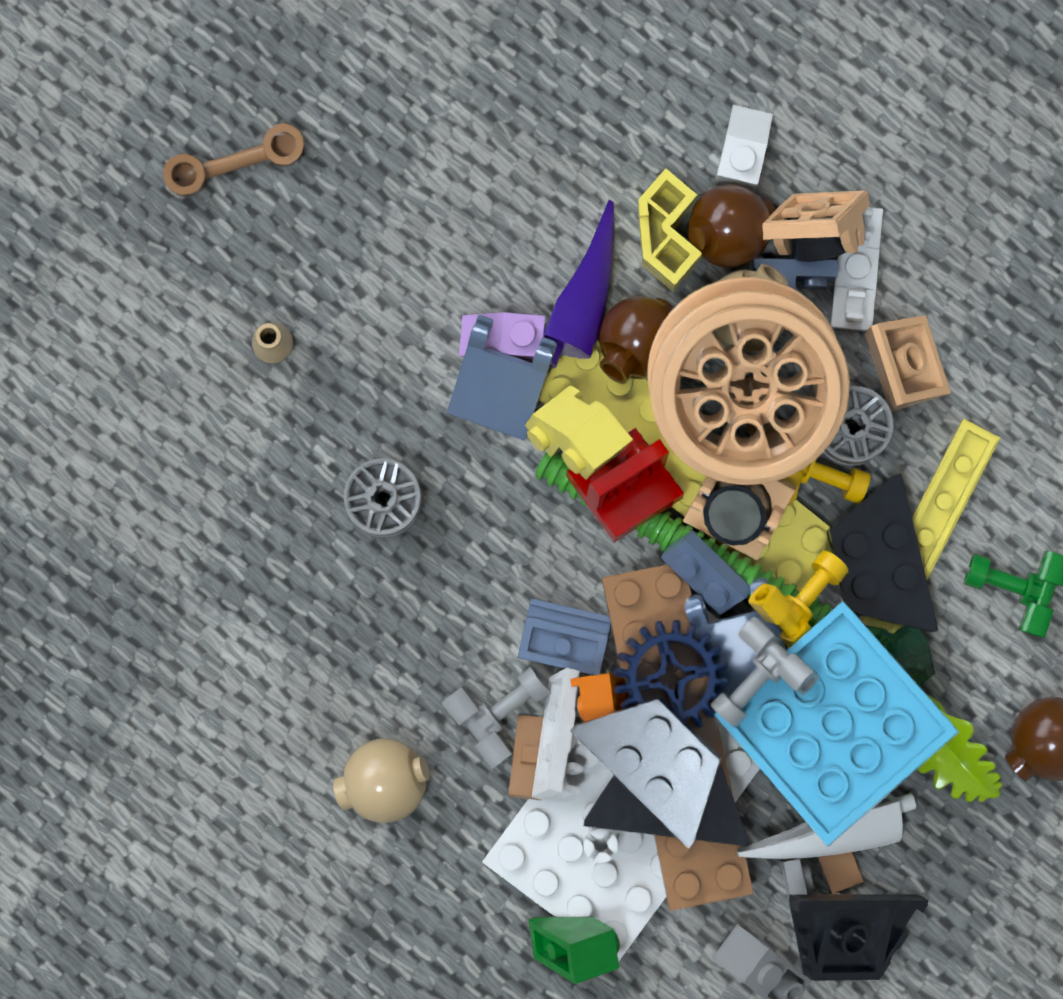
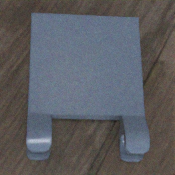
M479 315L470 333L467 349L447 413L525 441L528 431L525 424L535 412L557 343L553 340L542 338L532 363L490 349L485 346L494 321L491 318Z
M759 578L753 580L752 585H750L751 595L763 583L769 584L768 579ZM702 595L690 596L685 602L684 607L690 624L697 626L694 634L696 641H699L705 633H709L711 639L704 645L705 649L708 652L716 646H720L722 652L712 657L714 664L720 662L728 663L727 669L716 672V678L728 679L729 686H716L714 692L720 694L724 692L730 697L757 667L751 661L756 653L737 636L742 627L755 616L779 638L782 630L778 625L765 622L756 611L709 623L707 608ZM781 640L779 645L787 651L786 644Z

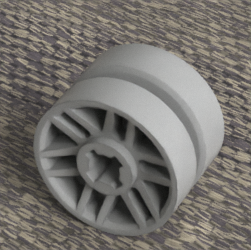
M849 386V399L844 420L833 441L822 455L836 465L856 467L866 464L880 454L888 445L893 432V417L886 401L873 390L860 386ZM850 420H854L857 429H859L854 434H849L850 430L847 424H845Z
M373 459L361 464L349 476L344 489V505L350 519L362 532L376 538H393L403 534L414 525L421 511L422 495L415 476L406 466L391 459ZM385 491L391 498L387 506L382 507L375 500L379 492Z

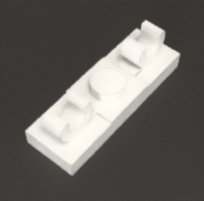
M868 207L862 213L865 227L864 245L858 246L856 253H844L836 257V260H838V277L834 281L830 322L833 329L867 332L873 325L883 209Z
M565 668L549 677L548 687L551 694L546 697L532 791L533 798L547 800L558 794L563 797H571L580 792V788L571 786L566 781L567 773L577 775L583 770V767L578 763H567L568 753L574 747L577 739L570 730L574 727L575 716L580 717L577 708L578 693L580 694L579 687H571L570 679L578 678L580 671Z

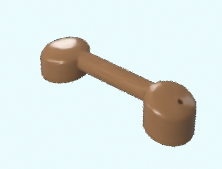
M286 123L277 124L265 134L262 145L205 163H201L194 156L178 154L170 158L165 164L163 179L167 187L174 194L181 197H192L201 192L205 187L207 179L266 160H270L273 164L281 167L295 164L303 155L305 148L304 139L300 131L293 125Z

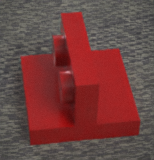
M637 428L628 432L633 440L625 450L587 480H585L580 472L576 474L570 469L567 470L566 474L567 479L614 543L682 500L684 496L682 489L665 468L669 455L665 445L660 439L648 445Z

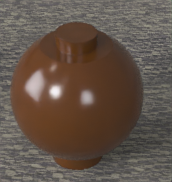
M721 185L710 189L697 200L691 210L688 222L690 243L702 253L704 260L715 266L736 268L747 265L764 251L769 240H763L762 226L775 211V208L768 199L760 198L755 192L743 186Z
M634 296L618 302L607 312L599 331V345L604 355L599 365L609 378L621 384H625L630 377L634 379H647L648 360L653 340L664 319L672 311L673 306L662 298Z
M1046 697L1031 702L1018 714L1011 731L1013 749L1005 755V758L1016 774L1025 782L1034 775L1046 781L1063 780V698Z

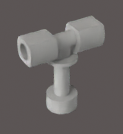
M754 616L742 627L737 636L756 653L751 661L757 667L730 697L722 692L713 701L711 706L723 719L737 728L748 716L742 708L769 679L778 683L783 678L796 692L803 696L816 684L820 676L795 653L789 654L779 645L781 639L760 619Z
M532 666L518 676L521 685L492 707L486 702L478 705L464 686L442 701V704L460 726L464 723L479 742L475 747L491 769H494L513 754V750L499 733L505 728L501 720L531 697L535 702L539 703L551 694L545 681Z

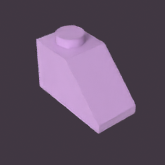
M505 312L462 315L459 357H464L472 327L479 315L491 318L494 321L485 347L532 363L540 341L544 338L545 316Z

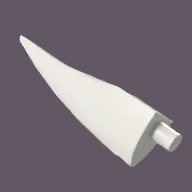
M911 793L898 797L888 794L830 846H826L808 823L804 822L790 830L736 850L738 857L766 859L811 858L839 855L897 843L901 841L903 835L902 813L916 809V802Z

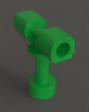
M1044 551L1037 574L1029 572L1026 579L991 568V558L974 553L968 566L971 570L969 573H966L963 584L980 590L983 584L986 583L1019 594V604L1026 607L1018 630L1045 638L1054 610L1050 609L1049 606L1056 586H1063V555Z

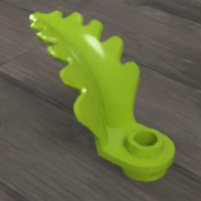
M928 696L957 728L959 733L920 766L917 771L924 774L935 770L933 785L937 790H941L953 782L951 796L954 799L960 798L964 792L965 801L972 802L977 796L979 802H983L988 798L999 797L1001 794L999 789L1003 785L1002 782L998 781L1001 776L997 772H990L996 768V765L991 761L979 760L987 753V748L983 744L968 741L974 733L972 724L966 720L948 715L939 701Z

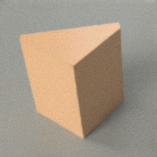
M926 315L877 323L867 330L865 337L891 412L951 394Z

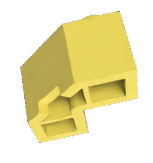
M665 168L638 199V217L642 266L674 293L701 262L702 253L674 230L695 205L697 194Z
M570 385L533 413L525 426L528 429L527 435L530 441L538 450H545L550 457H553L562 450V458L569 469L576 474L580 472L585 480H587L624 451L633 439L606 406L598 401L588 405L581 400L583 398L581 391Z

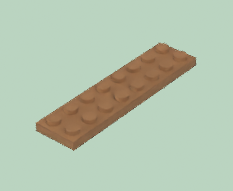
M668 564L602 577L617 656L620 652L631 656L634 654L635 651L626 644L629 638L635 639L640 645L644 643L639 633L641 628L646 627L652 637L656 636L655 623L657 621H662L665 626V632L671 633L672 622L679 620L681 624L680 634H686L690 622L684 606L687 598L692 596L690 586ZM670 643L674 656L681 665L694 666L702 664L696 653L688 647L677 643ZM657 645L647 650L642 656L637 667L636 679L653 675L658 671L659 651ZM666 656L668 664L666 666V673L660 676L659 679L650 681V683L661 682L663 686L668 684V689L674 690L675 699L677 700L675 693L677 689L676 683L682 680L683 677L693 673L681 674L679 670L674 672L675 667L669 666ZM618 659L619 668L627 669L628 664ZM706 677L691 680L685 685L683 702L686 711L692 708L701 698L705 689ZM658 689L640 691L645 701L661 697L671 707L663 691ZM627 691V692H626V694H627V699H629V698H631V697H630L629 692ZM710 700V702L708 703L710 706L713 703V700ZM701 711L699 716L703 720V727L697 729L691 719L686 720V722L722 757L720 763L732 793L716 716L710 718ZM654 835L669 911L753 894L746 857H738L736 851L744 846L695 840L687 848L678 838Z

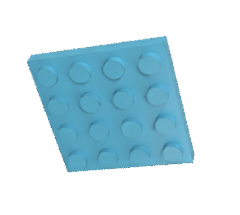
M844 601L787 650L789 654L795 653L820 676L816 684L806 694L802 696L796 692L783 678L778 683L769 679L742 708L748 716L737 728L729 724L718 713L715 714L716 718L826 846H830L959 733L957 728Z

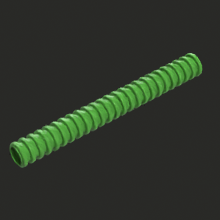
M546 452L537 467L536 479L540 481L543 478L548 480V486H558V491L562 494L566 491L569 492L571 499H581V505L586 507V503L566 477L569 467L565 464L562 455L556 453L553 457H550ZM666 511L664 514L660 513L635 529V531L638 532L637 537L641 539L644 536L649 538V544L654 545L657 543L661 545L660 550L665 552L667 547L691 530L693 531L694 527L691 525L684 526L682 519L678 517L674 520L670 518L671 513ZM693 531L749 586L752 585V581L755 579L767 578L769 584L776 586L784 596L791 595L796 597L800 592L796 590V584L791 583L789 586L784 583V577L780 576L777 579L773 577V571L768 570L766 573L761 570V564L752 565L749 557L746 556L744 559L738 557L740 553L736 550L731 553L727 550L728 545L723 543L722 546L716 544L717 539L711 537L709 540L705 538L704 532L699 531L697 533ZM818 597L809 607L813 617L808 621V624L812 628L831 612V604L825 603V605L819 603L820 598Z

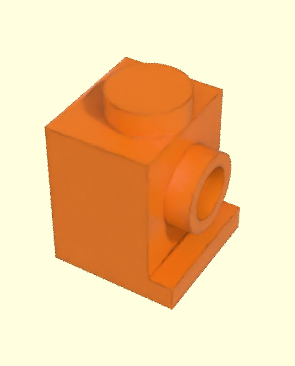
M614 673L570 679L571 687H579L580 689L577 708L579 716L585 722L622 709L621 703L627 700L626 692L622 694L615 693V687L625 684V678H618L614 676Z

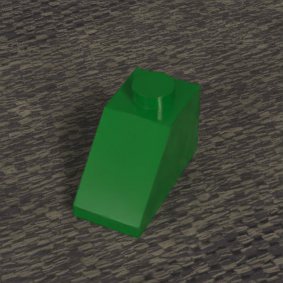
M535 917L528 920L534 959L572 983L577 984L619 969L617 954L620 950L619 938L613 928L596 918Z

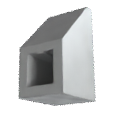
M738 924L712 957L764 999H801L803 992L812 982Z

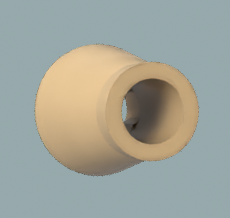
M274 322L266 323L255 331L252 338V348L260 360L266 363H278L285 360L291 353L293 338L290 331L284 325ZM267 333L271 335L277 334V338L272 344H265L263 338Z

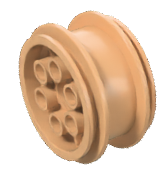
M736 277L717 281L696 290L673 308L664 319L656 333L649 354L648 387L652 411L661 435L671 450L684 463L712 479L730 484L757 485L778 481L791 476L807 467L826 450L844 420L849 399V374L845 356L827 318L810 299L780 282L757 277ZM728 324L734 345L727 346V350H725L712 331ZM783 327L793 333L794 336L776 353L772 347ZM750 339H760L765 343L764 348L758 351L756 355H747L742 351L743 345ZM711 358H720L726 362L725 366L712 374L702 369L704 363ZM795 362L800 365V370L794 377L782 378L778 375L779 368L785 363ZM746 372H751L754 380L750 381L749 387H742L740 380L744 379ZM681 376L701 380L706 384V387L680 390ZM804 385H812L810 396L791 392L798 390ZM762 394H767V395L764 397V399L761 401L760 396H761ZM708 400H716L722 404L720 411L711 416L704 415L699 411V408ZM741 400L754 402L753 405H743L739 403ZM790 404L796 407L795 414L789 419L780 420L774 416L776 409L781 405ZM727 422L722 436L711 432L714 428H718ZM771 422L776 431L765 435L763 425ZM743 423H751L757 426V431L749 438H740L735 435V431Z

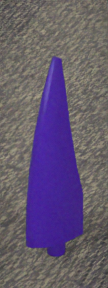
M611 200L607 202L584 258L565 289L557 298L544 332V338L557 343L549 368L557 367L561 355L578 359L591 358L592 349L596 344L605 311L613 265L614 202Z

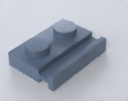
M531 598L517 658L562 669L570 668L587 675H599L611 627L609 616Z

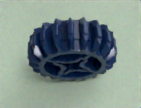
M679 620L672 622L671 633H666L663 622L657 621L655 623L657 635L652 637L646 627L641 628L639 633L644 643L640 645L635 639L629 638L626 644L635 651L634 654L631 656L620 652L617 656L621 662L628 664L627 669L618 668L614 670V676L618 678L626 677L627 684L615 687V693L622 694L628 691L631 697L621 703L622 709L630 708L633 704L639 705L641 702H645L640 691L658 689L666 694L671 708L685 722L691 719L697 729L703 727V720L699 713L703 711L710 718L715 717L717 713L708 704L710 700L714 701L720 695V693L714 692L715 687L729 686L728 679L716 678V672L727 669L728 663L720 662L714 664L712 657L722 652L721 647L716 646L708 652L704 645L710 641L711 635L705 633L699 641L693 639L697 630V626L694 624L689 625L685 635L680 634L681 624ZM670 643H677L688 647L696 653L702 664L694 666L681 665L676 660ZM657 645L659 651L658 671L653 675L636 679L637 667L642 656L647 650ZM666 656L669 666L675 667L674 672L679 670L681 674L693 673L683 677L682 680L676 683L677 689L675 693L677 700L675 699L674 690L668 689V684L663 686L661 682L650 683V681L659 679L660 676L666 673V666L668 665ZM706 677L705 689L701 698L692 708L686 711L683 702L685 685L691 680Z

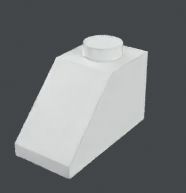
M733 105L714 184L720 186L739 185L755 192L767 148L773 114Z

